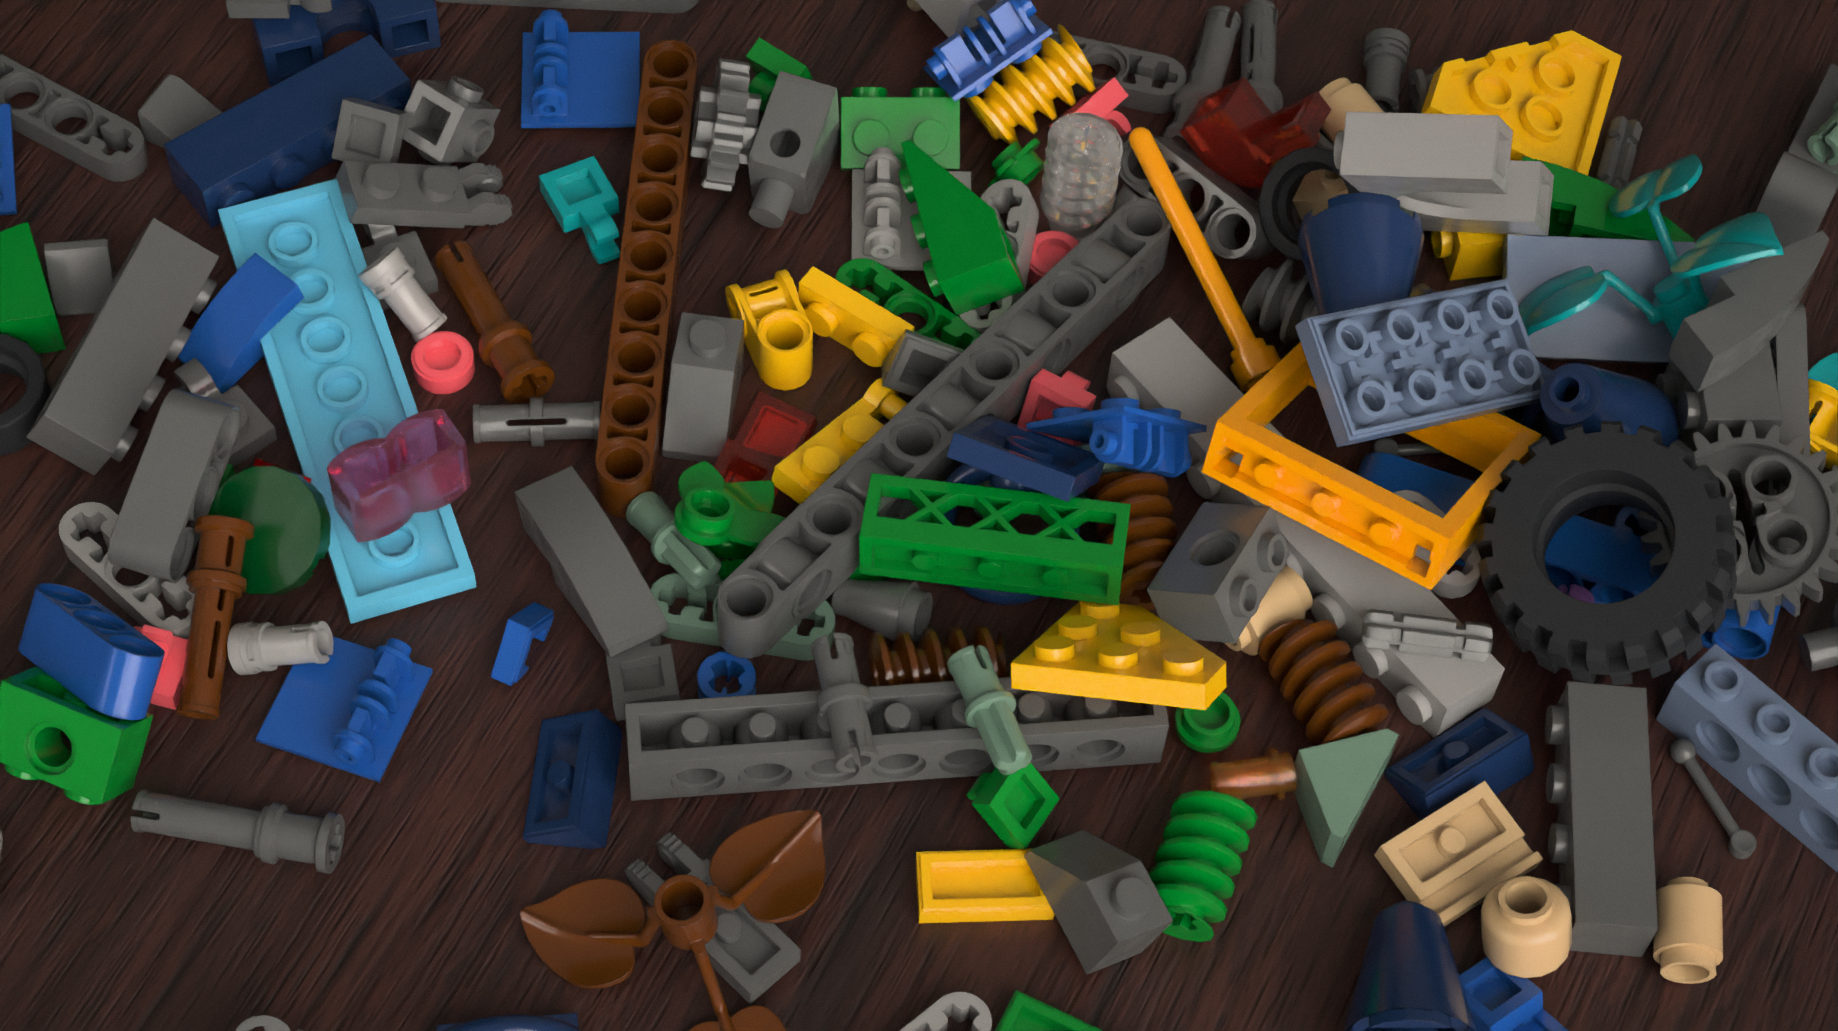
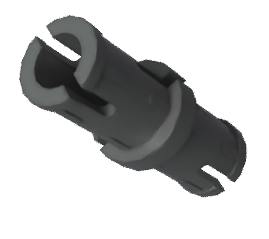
M530 397V403L473 404L474 443L531 441L532 447H545V441L598 440L601 416L600 400L579 403H544L543 397ZM565 418L567 420L566 424L511 426L508 423L509 420Z
M833 633L837 659H832L827 635L815 639L810 645L811 655L814 658L822 691L817 697V705L821 718L829 723L836 768L841 772L853 773L855 772L851 746L857 747L862 771L873 767L879 761V753L875 748L867 711L871 708L872 703L868 687L860 684L852 637L846 633Z

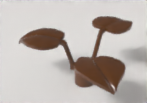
M814 809L784 812L758 820L734 832L721 843L712 857L709 874L713 885L707 887L702 880L692 875H677L669 878L658 888L654 898V906H651L647 911L649 919L646 924V913L643 903L629 885L614 879L598 878L571 885L542 902L522 908L520 910V918L523 928L535 953L554 974L574 986L586 989H601L621 983L629 977L635 964L634 947L648 946L659 926H661L665 937L672 945L680 949L693 950L718 1020L702 1022L695 1025L689 1031H786L780 1019L768 1008L760 1005L743 1008L730 1017L705 945L714 937L718 928V916L715 906L733 911L743 903L750 916L757 921L780 923L797 918L814 905L823 889L826 875L821 815L818 810Z

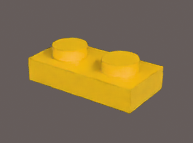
M814 266L799 281V300L808 320L811 322L813 332L822 337L829 336L851 349L862 362L871 367H882L886 356L906 329L914 332V326Z

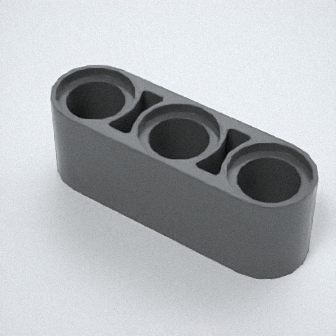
M1153 136L1211 251L1226 259L1258 260L1266 257L1274 249V246L1270 243L1261 226L1258 202L1179 141L1169 137ZM1128 139L1121 146L1117 155L1119 174L1126 184L1144 198L1158 201ZM1200 183L1205 192V201L1196 212L1190 201L1191 192ZM1244 217L1250 227V237L1241 248L1235 238V228Z
M176 388L168 393L160 407L113 528L108 548V559L111 564L171 583H176L182 578L200 537V534L194 530L195 519L209 514L236 443L241 423L239 407Z

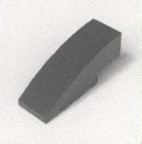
M1823 230L1784 247V255L1760 258L1720 276L1707 308L1683 319L1668 356L1697 393L1729 376L1753 358L1782 329L1800 303L1830 240Z
M572 466L514 492L524 530L551 565L555 584L609 657H613L668 631L667 621L629 551L591 491Z

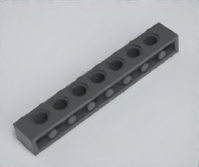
M1011 677L998 678L1004 690L1014 695L1017 705L1013 714L1032 754L1031 763L1037 771L1161 762L1169 729L1166 706L1012 689ZM955 681L868 687L872 706L867 711L875 748L879 753V761L873 767L862 771L857 747L851 746L855 772L853 773L841 772L835 766V753L829 723L821 718L817 705V697L822 693L821 690L625 704L631 801L979 776L984 772L992 773L996 767L990 758L978 728H972L967 725L964 717L966 710L965 701Z

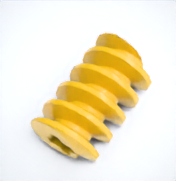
M1058 24L1057 27L1061 44L1051 37H1047L1042 41L1040 49L1041 58L1035 54L1028 60L1021 62L1022 71L1011 64L1000 70L1003 85L993 80L990 86L982 91L983 99L977 95L965 98L977 119L993 139L997 140L1000 138L1009 145L1015 141L1018 142L1014 128L1018 124L1034 135L1038 132L1034 117L1035 112L1040 111L1053 121L1057 118L1053 103L1055 98H1060L1071 107L1077 104L1072 88L1076 83L1090 93L1096 91L1091 74L1093 70L1084 53L1063 25Z

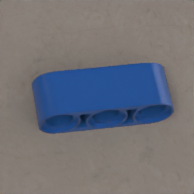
M40 583L36 585L18 646V651L88 706L108 716L126 720H141L146 717L165 651L90 595L72 587L53 583Z

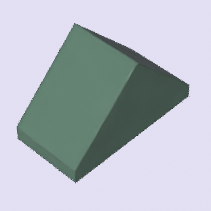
M1383 729L1298 750L1289 781L1322 863L1332 868L1334 867L1384 770L1388 766L1399 734L1389 729Z

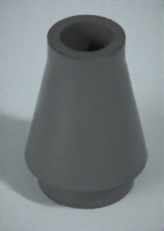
M848 578L834 591L832 597L834 614L847 617L874 632H880L884 637L893 642L897 632L900 630H907L912 641L919 642L923 630L928 627L933 605L932 594L920 590L917 582L856 580Z

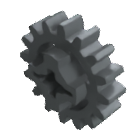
M719 58L712 87L700 85L699 96L695 103L690 156L703 158L701 168V186L703 188L731 192L732 186L735 184L739 163L748 165L749 153L758 131L761 102L760 94L748 92L750 81V64L748 62Z

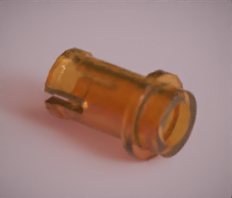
M1273 747L1267 749V755L1224 763H1210L1212 791L1227 794L1239 800L1274 794L1276 800L1285 799V792L1296 791L1297 789L1295 767L1289 751L1278 753L1277 749Z

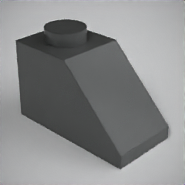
M682 312L671 363L662 448L663 457L698 462L707 461L708 463L725 465L744 364V320Z
M1085 830L1030 849L1024 855L1087 975L1142 953L1173 922L1168 909L1141 860Z

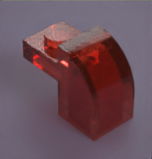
M1243 77L1200 99L1179 132L1208 168L1229 182L1245 187L1261 188L1265 177L1278 160L1296 149L1313 147L1318 143L1321 138L1318 132L1332 109L1317 91L1285 108L1271 113L1249 82Z

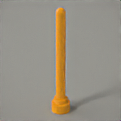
M1137 127L1129 134V144L1234 348L1230 354L1234 362L1230 369L1241 391H1249L1281 359L1273 345H1266L1263 338L1255 337L1154 137L1147 128Z

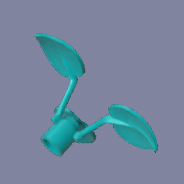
M1690 154L1671 162L1664 169H1656L1639 176L1616 192L1609 202V210L1613 217L1625 218L1647 208L1672 275L1661 280L1653 288L1656 296L1653 304L1648 302L1610 270H1603L1595 274L1591 266H1582L1557 275L1539 285L1522 301L1518 307L1519 313L1529 336L1589 307L1602 296L1609 286L1645 313L1651 325L1663 321L1671 337L1675 339L1683 319L1690 314L1706 309L1710 300L1703 289L1700 274L1750 260L1784 255L1782 245L1775 234L1769 217L1762 212H1752L1736 217L1707 231L1696 241L1695 248L1689 249L1678 257L1661 215L1660 203L1687 192L1699 179L1703 169L1702 163L1697 155Z

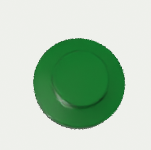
M1223 692L1206 710L1177 707L1174 717V727L1180 740L1189 748L1203 753H1215L1229 747L1237 738L1241 723L1237 707L1230 697Z

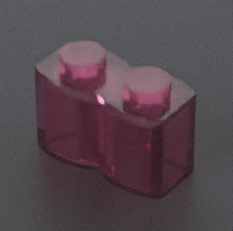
M443 409L428 410L412 415L396 425L386 438L370 439L352 445L338 454L327 466L335 510L357 542L380 539L395 532L406 524L414 513L432 511L450 504L459 498L471 484L466 442Z

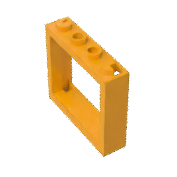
M1300 342L1217 420L1202 473L1432 590L1477 538L1478 526L1486 523V517L1482 508L1490 494V490L1502 491L1504 485L1500 473L1512 459L1517 460L1522 465L1526 464L1531 459L1528 446L1541 439L1542 434L1497 412L1405 432L1483 472L1442 518L1264 428L1308 385L1317 389ZM1238 453L1243 455L1240 465L1230 461ZM1419 545L1431 551L1429 556L1431 563L1415 556Z

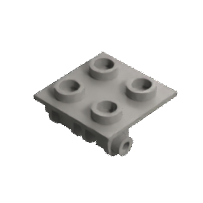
M885 147L877 148L872 151L871 156L865 161V169H852L851 260L859 258L871 259L889 270L924 271L923 262L931 260L929 248L922 250L910 219L911 215L919 213L917 203L911 204L906 197L898 174V170L901 169V162L895 156L894 151ZM948 171L971 190V172Z

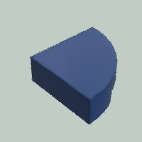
M533 602L508 619L491 678L512 686L525 675L529 669L525 662L532 640L535 638L543 642L545 641L554 619V610Z

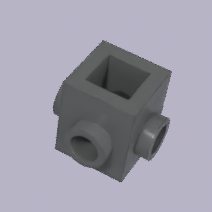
M451 76L449 81L417 80L404 109L407 112V118L402 139L417 147V153L421 157L440 166H451L452 162H477L479 156L486 152L493 141L495 134L493 126L501 109L482 99L484 90L464 78Z

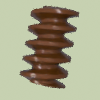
M1112 472L1101 476L1099 482L1088 488L1087 492L1090 499L1131 504L1119 602L1120 604L1142 606L1148 611L1155 610L1147 588L1177 544L1174 540L1178 534L1177 525L1173 520L1169 519L1174 509L1173 504L1165 497L1168 494V482L1163 476L1154 473ZM1096 522L1095 533L1100 543L1112 545L1115 524Z
M1306 619L1292 620L1268 633L1260 642L1257 650L1261 659L1269 662V673L1275 682L1281 683L1280 691L1287 703L1294 705L1293 714L1299 724L1306 726L1305 734L1313 746L1377 731L1376 728L1389 714L1384 704H1376L1364 708L1374 697L1376 691L1371 683H1361L1351 687L1360 678L1363 669L1359 662L1354 661L1339 665L1348 656L1351 649L1347 642L1343 640L1328 643L1338 630L1334 620L1330 619L1314 623Z
M978 625L974 628L969 645L959 627H951L948 630L944 646L941 645L933 628L923 630L918 648H915L907 630L897 632L892 650H889L880 632H873L870 635L868 644L871 687L954 681L947 667V662L954 653L972 645L974 650H976L978 645L986 647L998 678L1007 677L1002 633L999 630L996 643H994L989 629L985 625Z

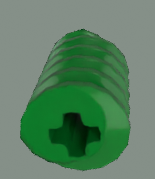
M1195 790L1183 793L1174 800L1170 812L1172 819L1166 823L1162 836L1164 842L1158 846L1155 856L1156 865L1151 868L1149 876L1173 919V922L1163 933L1182 940L1204 942L1211 941L1215 935L1208 923H1219L1225 920L1228 908L1222 900L1228 899L1233 895L1235 884L1230 877L1240 873L1243 861L1238 854L1247 851L1250 838L1246 831L1255 827L1258 816L1252 807L1235 797L1214 791Z

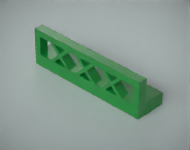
M871 473L859 535L860 574L1119 606L1131 504L1076 497L1066 502L1043 493ZM882 496L910 500L919 509V511L905 519L879 516ZM957 506L974 507L984 519L971 527L952 525L943 514ZM1021 514L1039 515L1049 527L1036 535L1018 533L1008 522ZM1087 521L1115 524L1113 543L1111 545L1084 541L1074 529Z

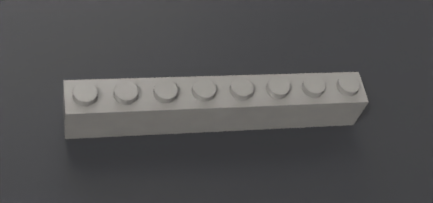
M1168 317L1112 352L1106 386L1111 398L1136 399L1140 402V409L1142 410L1156 408L1176 409L1181 412V419L1207 425V432L1189 435V452L1192 456V463L1186 473L1196 493L1204 499L1210 498L1214 503L1266 506L1202 473L1217 420L1244 394L1183 330ZM1271 423L1264 427L1284 437ZM1238 453L1230 461L1240 465L1243 455ZM1271 508L1281 534L1287 541L1290 553L1285 566L1295 570L1307 584L1313 599L1311 611L1317 622L1325 619L1334 620L1338 627L1336 635L1341 640L1347 642L1353 652L1355 661L1359 662L1363 672L1371 678H1377L1396 698L1400 711L1411 723L1421 725L1435 739L1493 699L1505 668L1491 653L1486 661L1478 662L1462 660L1458 652H1452L1451 658L1399 652L1397 649L1398 645L1390 644L1389 650L1367 648L1364 646L1361 638L1362 623L1366 611L1370 609L1393 611L1394 618L1402 619L1403 613L1456 619V626L1464 627V625L1431 590Z

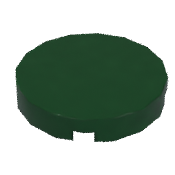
M256 466L229 477L218 489L208 514L238 518L254 525V537L246 541L241 575L247 580L245 592L248 594L283 595L303 586L315 574L312 571L317 566L319 559L325 558L330 545L331 517L323 495L312 483H308L302 476L286 468Z

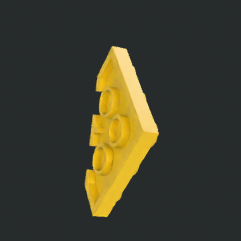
M1570 30L1554 34L1546 42L1530 46L1528 42L1491 50L1485 57L1466 62L1463 58L1447 61L1433 74L1421 113L1499 115L1513 131L1510 160L1521 161L1522 157L1525 156L1560 165L1588 176L1622 56Z
M1079 601L1011 662V688L1206 710L1226 688V661L1142 606L1120 604V602L1118 606Z

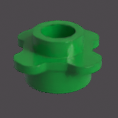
M1038 138L1032 139L1024 148L1015 141L1003 150L991 164V167L996 171V175L987 187L1006 179L1018 180L1027 185L1045 166V162L1034 152L1041 143Z

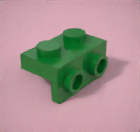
M882 87L852 88V97L840 98V171L865 169V161L871 156L872 151L881 147L893 150L895 156L901 162V168L907 167L901 142L906 140L913 142L947 171H959L960 99L955 102L951 97H946V92L939 87L912 88L911 97H887V89Z

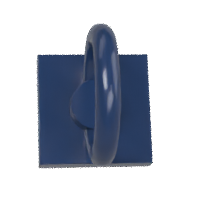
M987 415L954 432L946 457L964 464L955 469L944 482L979 485L989 480V484L994 488L1043 493L1068 502L1099 482L1104 462L1099 461L1092 452ZM959 506L943 514L952 525H955ZM1079 526L1078 528L1074 529V531L1080 536ZM958 586L962 591L974 598L998 605L1023 604L1042 597Z

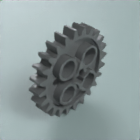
M1746 421L1742 436L1737 438L1732 437L1724 423L1719 424L1718 441L1711 444L1699 432L1693 434L1696 465L1698 467L1703 465L1709 466L1719 480L1720 493L1722 497L1728 499L1733 516L1738 562H1736L1737 583L1733 599L1726 600L1724 607L1725 611L1726 609L1736 611L1739 627L1746 626L1750 611L1755 610L1760 611L1767 625H1772L1774 623L1775 606L1781 604L1790 614L1796 617L1800 615L1801 604L1799 595L1804 594L1809 599L1819 603L1823 598V586L1819 579L1832 583L1838 582V564L1834 561L1838 560V493H1835L1838 490V470L1822 474L1826 465L1827 455L1824 450L1815 452L1807 458L1803 455L1805 436L1800 434L1786 446L1780 443V426L1774 425L1769 430L1765 439L1756 438L1752 421ZM1732 473L1738 474L1740 477L1748 521L1751 526H1756L1755 548L1760 563L1764 568V572L1759 575L1753 573L1751 569L1743 524L1740 521H1736L1737 501L1728 479V475ZM1764 480H1776L1785 485L1787 489L1781 494L1767 496L1757 491L1754 486ZM1640 511L1638 513L1639 528L1649 531L1640 537L1641 551L1646 554H1656L1649 561L1650 574L1652 577L1661 576L1671 557L1670 538L1660 521L1648 513ZM1779 538H1791L1798 541L1803 548L1792 555H1783L1775 552L1769 545Z

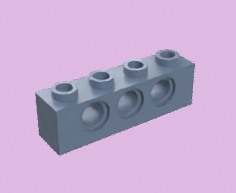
M1715 644L1674 683L1656 720L1678 739L1685 738L1690 740L1694 744L1698 756L1838 873V744L1720 646Z

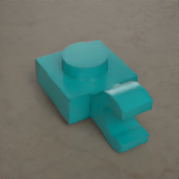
M592 156L539 175L540 192L563 232L566 233L581 227L588 247L599 265L619 258L620 250L614 241L615 238L619 237V231L611 218L612 215L620 213L619 198L596 158Z

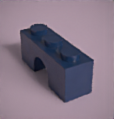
M332 0V10L325 13H314L307 11L301 5H290L289 19L250 18L254 38L269 86H274L325 59L323 48L327 41L333 36L346 31H360L371 34L391 58L441 47L437 8L434 0Z

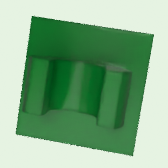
M760 37L746 55L756 74L749 84L748 92L761 95L759 111L763 113L766 110L780 71L813 80L806 65Z
M1032 763L1011 775L1001 774L998 768H995L992 773H981L966 794L970 800H973L971 803L1007 848L1026 849L1060 799Z

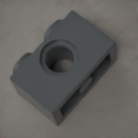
M1203 502L1147 588L1159 618L1193 640L1236 643L1251 617L1257 612L1260 602L1278 573L1284 568L1290 555L1287 541L1281 534L1271 507Z

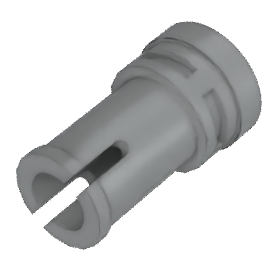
M396 246L371 263L358 277L365 286H368L373 291L378 300L384 299L412 334L414 341L418 342L435 331L448 317L438 309L413 277L415 270L407 263V260L404 258L405 255Z
M324 621L275 626L270 622L260 624L242 622L234 624L228 635L227 651L230 664L237 674L252 675L262 671H273L282 665L325 664L330 660L328 655L333 653L334 642L331 629Z

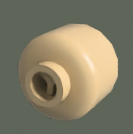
M1521 876L1511 877L1496 884L1486 894L1481 908L1482 943L1484 953L1493 966L1507 975L1533 978L1542 977L1557 970L1567 959L1572 944V915L1569 901L1559 887L1545 879Z

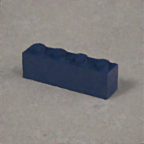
M370 34L165 143L164 147L172 180L208 226L213 228L221 223L218 209L268 197L282 189L292 188L309 174L333 161H340L331 157L342 99L354 97L404 111L412 94L410 79Z

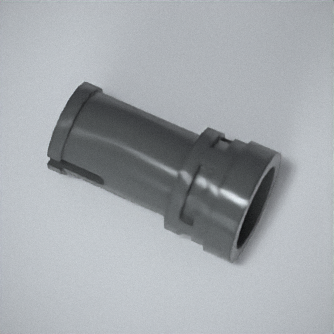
M1379 28L1369 32L1365 37L1363 48V65L1367 71L1365 90L1385 113H1398L1401 74L1406 70L1411 46L1409 37L1402 31L1393 28Z

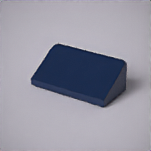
M1485 707L1390 766L1384 772L1389 783L1418 818L1423 820L1483 781L1488 784L1495 795L1500 794L1531 774L1534 770V762L1528 733Z
M595 709L542 720L523 839L526 842L586 849L603 848L606 846L622 742V731L599 710Z

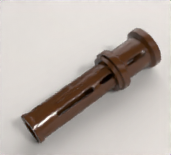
M465 241L454 242V247L461 257L458 261L448 244L445 245L435 256V264L438 270L443 273L480 337L478 353L484 364L494 367L502 381L500 391L506 402L510 404L530 403V397H542L552 387L555 374L549 363L539 360L531 346L533 337L529 329L521 322L511 319L476 260L469 243Z
M204 515L195 519L194 530L200 534L195 570L189 571L186 579V584L189 586L188 590L195 595L186 645L179 705L176 706V714L197 720H216V718H220L219 706L228 655L227 641L231 629L235 599H240L242 593L247 588V580L241 576L246 541L254 537L255 527L253 524L238 518Z

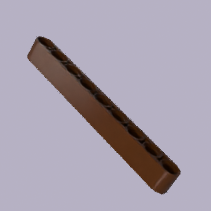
M674 39L662 40L653 44L647 50L644 57L595 457L599 502L605 511L621 518H626L627 508L634 498L644 492H655L692 160L690 146L695 103L698 100L697 55L691 46ZM642 370L644 372L632 373L631 371ZM626 422L640 423L633 426L623 425ZM627 474L635 476L625 480L615 478Z

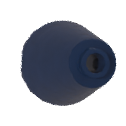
M1360 192L1342 194L1328 199V209L1313 216L1312 209L1304 216L1298 230V246L1319 315L1410 298L1424 244L1421 218L1415 211L1413 212V217H1411L1406 212L1400 210V200L1389 195Z
M1569 363L1555 369L1543 383L1540 401L1554 444L1565 440L1563 428L1582 423L1585 434L1601 432L1602 421H1622L1624 433L1636 435L1641 425L1661 431L1663 444L1668 447L1672 442L1680 441L1681 436L1678 434V415L1674 404L1658 387L1646 380L1581 363Z
M1403 901L1382 910L1376 916L1344 1031H1477L1442 919L1435 911L1417 902Z

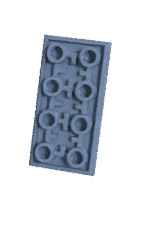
M1507 234L1503 237L1502 279H1508L1518 307L1539 285L1557 275L1582 266H1591L1595 274L1603 270H1610L1651 304H1653L1656 298L1653 292L1655 285L1672 275L1661 244L1656 240ZM1672 241L1678 257L1689 249L1695 248L1696 243ZM1750 261L1700 274L1703 289L1709 300L1713 295L1720 276L1747 265ZM1609 286L1602 296L1589 307L1528 336L1537 360L1658 365L1669 364L1668 354L1673 340L1663 321L1651 325L1645 313Z
M1508 279L1309 317L1295 325L1337 448L1540 402V393L1544 379Z

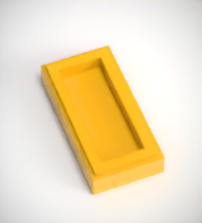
M1030 849L916 852L915 870L919 924L1054 920L1055 914L1024 857Z

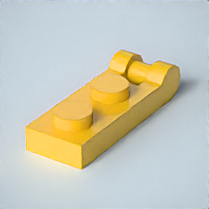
M882 378L877 379L868 388L863 398L778 463L774 468L771 482L798 504L803 503L884 426L878 421L881 417L884 416L891 420L908 403L898 396L899 391L882 386Z

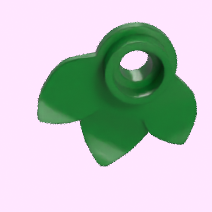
M702 461L689 467L679 478L677 487L682 500L676 506L674 524L684 537L698 545L712 546L732 541L749 547H757L767 535L786 519L771 513L774 505L775 489L773 482L769 480L724 482L722 475L707 461Z

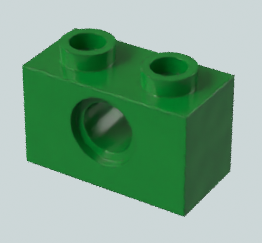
M33 667L1 681L0 763L5 764L4 769L15 777L26 780H43L63 788L65 796L78 803L87 805L103 804L133 788L153 714L147 712L146 717L141 720H126L100 713L84 703L42 669ZM61 730L70 739L72 752L63 744Z

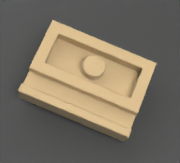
M1485 781L1387 841L1374 854L1406 900L1420 903L1435 911L1441 917L1444 927L1484 902L1486 894L1496 884L1511 877L1526 875L1543 860L1538 851L1533 853L1524 841V832Z

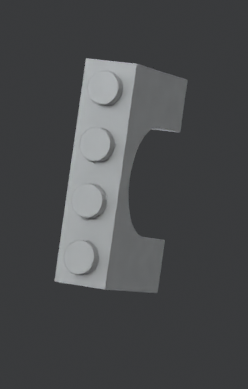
M1346 112L1344 131L1337 133L1334 142V163L1336 168L1340 170L1339 175L1359 192L1389 195L1400 200V210L1406 212L1411 217H1413V212L1415 211L1421 218L1423 231L1548 235L1554 175L1541 161L1510 160L1513 131L1499 115Z

